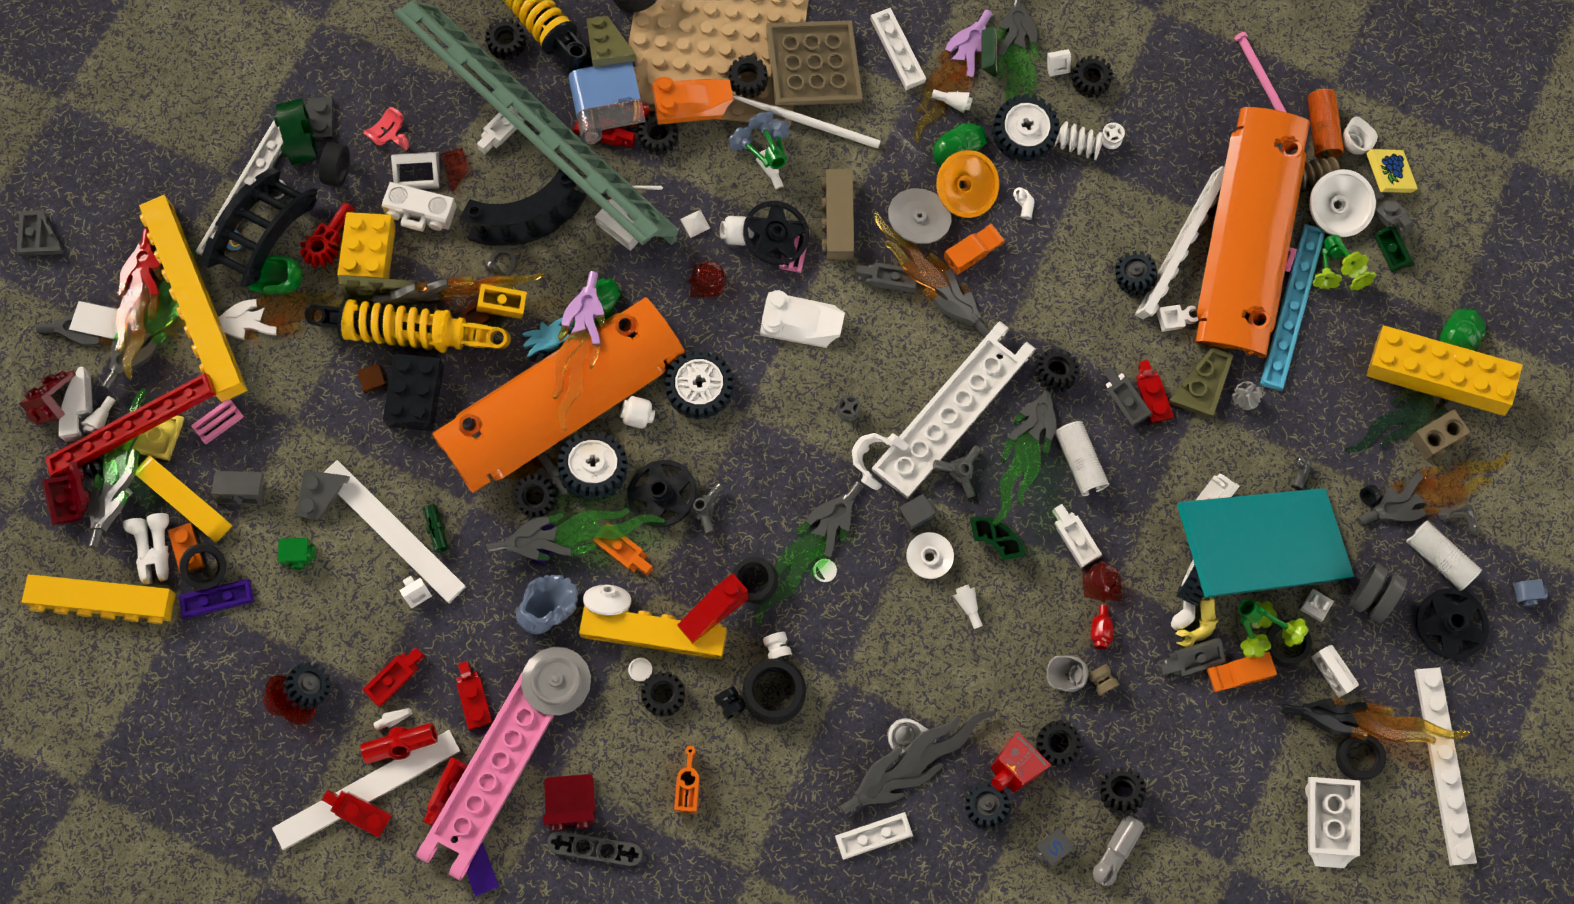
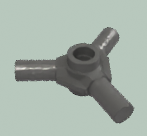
M975 445L966 457L953 460L951 463L934 460L933 469L949 472V475L962 484L967 499L974 497L976 494L970 481L973 474L972 463L982 450Z
M719 483L707 495L697 497L693 503V508L689 512L699 521H702L707 536L715 533L710 517L713 513L715 499L725 489Z

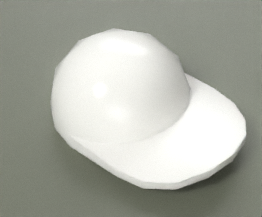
M1360 117L1352 118L1342 134L1343 146L1348 152L1356 155H1362L1370 151L1378 138L1376 131Z
M903 718L896 720L890 726L887 733L890 747L892 749L897 746L901 747L902 752L900 756H902L909 744L918 735L929 729L911 719Z

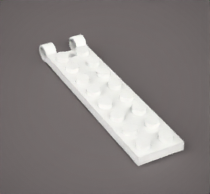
M1001 321L993 327L990 333L899 436L909 445L908 448L904 451L892 445L872 467V471L907 500L932 472L934 460L941 461L1023 364L1028 361V357L1034 354L1036 348L1028 342L1015 355L1000 344L1001 336H1004L1009 330ZM1000 354L1003 358L998 359L996 356Z

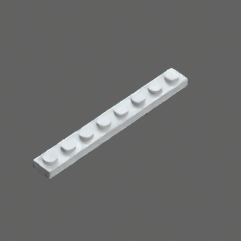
M1224 166L1215 170L1210 176L1159 269L1154 287L1150 286L1151 290L1146 293L1135 316L1145 319L1157 312L1160 298H1163L1169 290L1168 283L1178 274L1179 268L1177 267L1179 263L1187 257L1189 245L1199 235L1197 232L1198 228L1206 222L1209 216L1207 214L1209 208H1212L1218 200L1216 195L1221 190Z
M1440 667L1416 669L1414 673L1450 866L1476 864V855Z

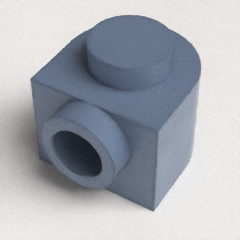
M1542 579L1521 581L1513 584L1517 603H1522L1523 607L1536 606L1538 601L1546 600L1548 597V591L1546 586L1543 585Z

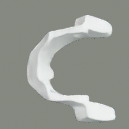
M876 433L861 436L852 449L853 464L863 474L861 481L874 490L880 489L882 484L865 468L863 454L869 451V445L874 442H884L887 445H893L905 451L909 445L894 433L889 437H883Z

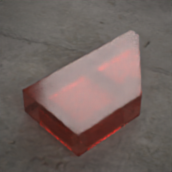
M463 148L441 153L451 191L456 189L468 171Z

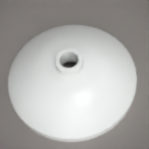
M1342 169L1327 173L1317 181L1312 189L1309 205L1312 218L1321 230L1329 235L1348 237L1358 234L1369 225L1375 213L1376 199L1370 183L1362 175L1351 170ZM1335 201L1339 204L1338 209L1334 207Z

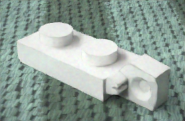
M510 106V107L508 108V109L511 110L523 123L526 121V120H524L522 117L519 116L518 111H517L514 107ZM498 113L483 128L482 139L477 143L478 150L486 154L493 146L495 148L499 147L517 128L501 113Z
M1063 504L1054 508L1052 512L1058 520L1054 523L1056 529L1080 568L1101 558L1102 553L1078 515L1075 516L1073 512L1068 514Z

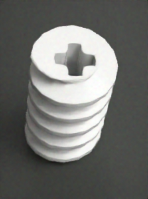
M1065 121L1060 128L1055 146L1060 142V149L1063 150L1069 145V152L1071 153L1077 148L1078 155H1081L1085 150L1086 158H1089L1094 153V160H1097L1103 142L1102 132H1099L1094 137L1092 129L1087 134H1085V127H1081L1077 131L1076 124H1073L1068 129V122Z

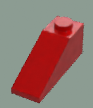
M732 573L716 585L677 624L678 628L693 644L748 601V590Z

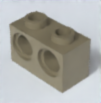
M1454 409L1417 430L1410 439L1425 460L1432 456L1436 460L1447 453L1446 448L1452 446L1455 449L1465 443L1464 437L1470 433V430ZM1447 428H1450L1454 435L1449 434ZM1428 439L1433 440L1435 446L1430 445Z

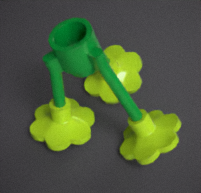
M1331 235L1324 240L1323 245L1325 248L1321 249L1324 269L1322 273L1315 276L1313 286L1320 289L1337 288L1340 286L1342 276L1331 271L1328 256L1335 259L1341 256L1344 257L1341 268L1342 274L1355 278L1349 286L1351 291L1360 290L1373 283L1377 275L1375 272H1365L1368 269L1367 263L1369 262L1367 255H1361L1360 252L1350 254L1339 235Z
M1244 599L1239 605L1238 612L1242 616L1240 622L1244 625L1248 634L1247 639L1240 644L1245 657H1262L1265 651L1271 648L1267 635L1254 634L1250 623L1255 629H1260L1261 627L1268 629L1272 626L1273 622L1278 624L1283 629L1282 638L1285 639V644L1289 647L1294 644H1301L1304 636L1308 633V627L1305 626V620L1302 618L1296 621L1291 620L1288 623L1278 619L1277 612L1269 601L1261 603L1259 601L1255 602L1252 599Z

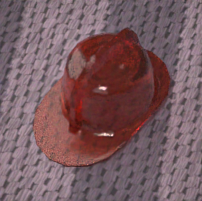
M712 261L694 264L693 273L689 279V283H691L689 297L722 295L726 283L723 268L718 263Z
M1101 561L1086 572H1083L1082 579L1085 598H1093L1103 603L1106 600L1122 601L1121 578L1116 567Z
M283 675L271 677L266 683V689L262 695L266 710L271 715L283 716L294 724L302 725L310 722L315 715V708L307 710V707L301 710L299 709V704L293 707L291 704L294 701L292 699L287 701L285 698L288 694H283L285 687L282 686L286 677Z

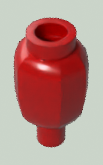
M1107 605L1099 606V615L1094 617L1091 626V640L1094 643V648L1099 650L1108 649L1109 644L1113 641L1114 625L1111 617L1108 616L1109 606Z

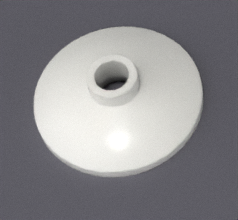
M927 532L916 536L910 542L906 558L910 569L916 575L926 579H935L949 571L953 564L954 552L950 542L945 537L937 533ZM929 553L934 556V560L927 561L925 559V555Z
M597 585L585 592L583 602L594 613L616 615L625 612L630 607L631 596L626 590L618 586Z

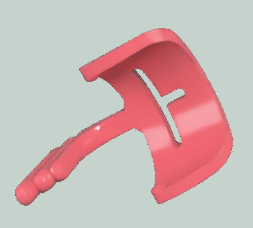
M389 107L373 127L363 132L376 145H383L388 140H393L404 150L410 147L405 134L396 136V133L403 124L404 117L402 113L393 107ZM393 125V127L384 136L379 138L384 133L381 127H384L387 130Z

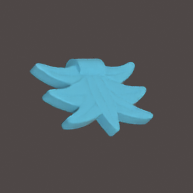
M560 318L549 326L541 322L540 330L524 332L522 334L523 337H530L525 342L524 348L527 349L534 346L527 355L528 359H531L540 352L546 351L548 354L560 349L559 346L563 343L576 339L577 337L574 335L565 334L572 331V327L566 329L560 326L563 319Z

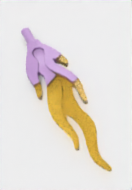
M594 271L589 272L586 287H583L580 294L566 308L558 335L559 341H563L569 332L571 324L574 320L576 321L571 334L561 346L555 360L556 388L552 394L553 399H557L563 392L564 374L568 367L570 371L569 387L558 409V419L564 431L567 430V411L583 389V364L585 357L591 348L592 351L588 364L589 368L593 369L599 355L600 337L594 323V317L598 320L601 328L605 327L603 307L597 297V290L595 288L598 273Z

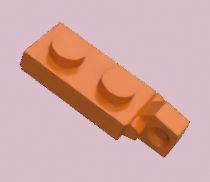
M608 522L592 539L593 543L628 570L635 572L638 569L647 577L653 571V566L645 561L648 556L644 553L643 549Z

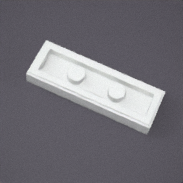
M904 812L836 835L835 838L842 859L845 860L913 837Z

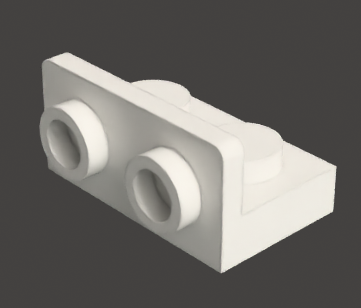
M1329 645L1311 656L1338 698L1359 686L1333 645Z

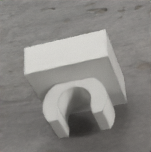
M1069 49L1047 53L1049 76L1071 73V53Z
M412 576L403 580L406 587L399 590L411 609L432 597L422 579L419 578L414 581Z
M1312 589L1300 610L1322 622L1334 601Z

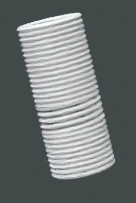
M1076 421L1062 426L1055 434L1081 495L1088 496L1090 494L1088 490L1097 487L1096 489L1098 490L1096 492L1105 489L1109 483L1094 451L1095 449L1092 447L1093 445L1083 422Z
M1429 521L1424 522L1416 530L1415 534L1406 541L1426 561L1430 562L1436 570H1439L1448 581L1452 582L1459 591L1466 588L1482 571L1478 565L1474 564L1467 555H1464L1456 545L1452 544Z

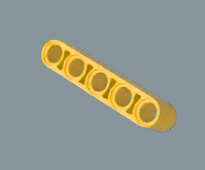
M150 455L133 472L216 544L233 526Z

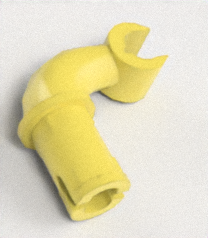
M1202 597L1199 602L1201 612L1200 626L1191 632L1185 629L1178 630L1175 634L1181 637L1185 636V639L1182 642H1176L1177 644L1185 648L1190 647L1196 641L1204 640L1213 633L1218 622V618L1215 615L1214 598Z

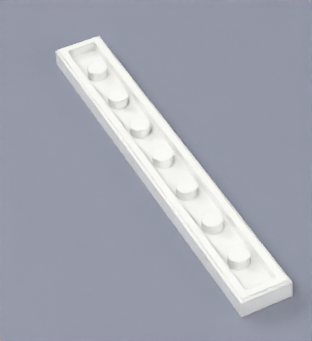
M274 121L195 252L202 256L208 238L213 239L218 229L215 223L236 193L245 184H253L256 181L255 177L273 168L282 153L281 145L283 140L280 129Z
M338 460L324 472L350 476L348 483H344L337 494L448 603L454 600L466 588Z
M448 730L438 736V742L412 750L407 758L393 760L341 790L346 793L349 791L368 802H372L461 751L451 731ZM321 800L274 826L272 829L282 850H286L342 818L330 811L331 805Z

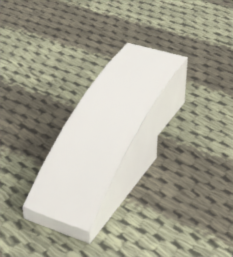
M79 367L76 375L71 379L61 406L65 415L59 419V437L65 442L77 441L85 437L81 422L93 413L91 373L84 367Z

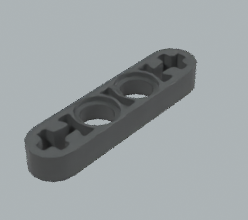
M562 831L552 833L547 840L549 850L557 855L629 867L639 865L643 859L642 849L634 843ZM558 836H562L564 842H570V837L575 838L572 843V853L567 852L569 849L567 846H560V849L556 850V846L552 844V841L557 840ZM581 840H587L590 843V850L586 854L577 852L576 846ZM606 844H611L615 849L614 855L610 858H604L601 855V848ZM618 846H623L621 850L623 852H630L631 848H635V853L639 854L638 858H634L633 862H629L628 857L620 855L621 861H617L616 858L619 854Z

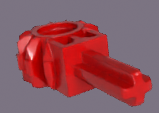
M343 203L328 226L320 223L317 229L313 231V236L310 237L305 234L306 241L300 242L302 248L300 255L304 258L303 260L307 265L311 264L316 269L320 263L322 268L325 269V262L334 263L332 257H338L339 255L337 250L342 240L339 232L345 225L346 212L353 213L354 207L348 203ZM324 247L321 251L315 252L317 248Z

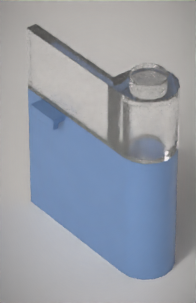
M632 62L581 68L569 74V83L582 142L595 144L601 140L602 130L645 122Z

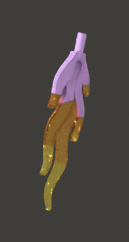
M985 10L978 22L958 32L950 39L944 52L938 58V63L946 60L955 49H958V52L951 60L939 67L931 75L926 84L922 103L916 108L917 113L927 107L934 89L945 93L952 92L962 79H964V82L960 85L957 92H964L973 80L975 71V52L978 54V64H981V32L986 29V25L992 16L991 11ZM936 99L933 107L917 123L914 136L915 143H919L924 127L939 118L945 112L948 104Z

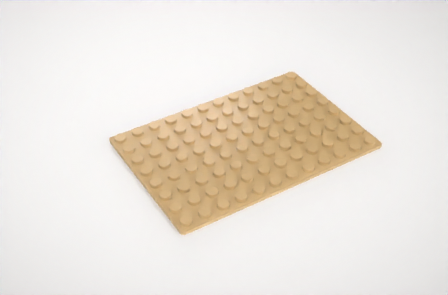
M657 0L646 10L634 12L628 44L637 58L638 65L634 67L641 102L648 105L649 111L656 112L651 84L660 77H668L673 81L729 79V67L733 65V61L735 59L739 61L741 56L744 59L746 55H750V58L755 56L757 61L761 59L763 65H766L768 83L764 92L761 91V95L757 96L754 94V98H750V96H747V98L775 106L766 24L806 22L809 0ZM744 72L739 76V79L744 82H752L757 79V75L753 72ZM733 98V102L727 107L723 118L719 120L749 123V119L755 117L758 113L769 111ZM778 106L793 111L794 106ZM777 115L773 116V119L787 121L789 123V127L791 126L792 120Z

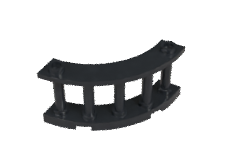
M276 168L260 173L255 177L256 181L253 184H245L236 193L215 223L218 229L213 239L208 238L199 265L210 268L223 264L243 275L240 285L242 287L258 283L262 275V268L273 246L291 223L306 212L313 210L317 202L316 195L318 189L312 188L301 193L281 183L279 180L281 171ZM277 190L293 198V200L286 204L269 194ZM258 201H262L280 210V212L271 222L249 210ZM243 218L266 229L258 243L234 232ZM229 240L253 251L247 266L224 255Z
M559 168L556 175L545 187L522 200L505 204H488L469 199L460 216V220L474 224L467 236L468 240L491 246L526 244L558 230L561 225L575 215L587 196L585 193L575 190L574 188L577 184Z

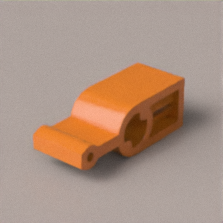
M990 224L977 234L969 235L946 250L944 259L955 274L958 275L986 257L989 252L1001 246L1005 240L995 227Z
M1265 652L1259 658L1254 656L1246 657L1207 669L1214 693L1267 680L1277 675L1270 652Z
M687 746V767L681 769L677 775L674 811L697 814L700 777L693 768V758L696 756L694 746ZM691 774L695 782L687 786L685 781L682 780L683 776ZM687 792H688L687 807H686V795H687Z

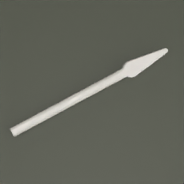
M733 94L734 99L766 111H772L774 115L877 149L881 140L778 106Z

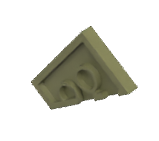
M608 16L586 19L593 67L637 61L636 54Z
M339 275V285L344 298L348 297L357 302H372L373 296L391 294L392 291L413 285L412 281L403 279L394 280Z
M1211 348L1168 401L1169 404L1212 419L1233 355Z

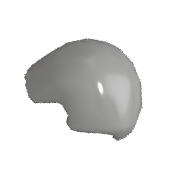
M1055 656L1049 661L1048 668L1046 669L1048 683L1056 690L1075 692L1082 689L1088 680V667L1084 661L1076 656ZM1066 673H1069V679H1070V680H1068V679L1066 678V676H1065Z

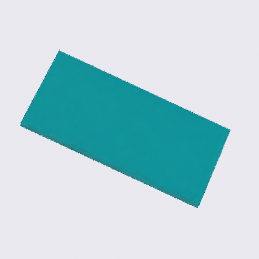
M1326 488L1183 501L1177 504L1205 598L1341 581L1354 577Z

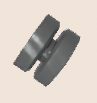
M1375 562L1361 579L1349 601V607L1360 613L1368 608V618L1381 624L1389 616L1402 596L1407 585V579L1396 573L1387 578L1388 568Z

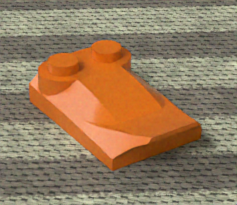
M660 77L651 84L658 125L721 119L727 107L733 102L730 79L673 81L668 77Z

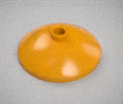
M973 150L956 152L949 156L939 169L936 182L937 193L941 203L950 213L963 218L980 216L991 208L997 198L999 191L998 172L992 161L980 152ZM960 181L964 183L963 188L959 186Z

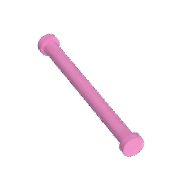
M1239 33L1234 37L1236 43L1239 42L1275 110L1287 112L1249 44L1247 33Z

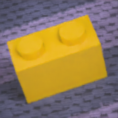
M481 284L476 311L522 319L527 292Z

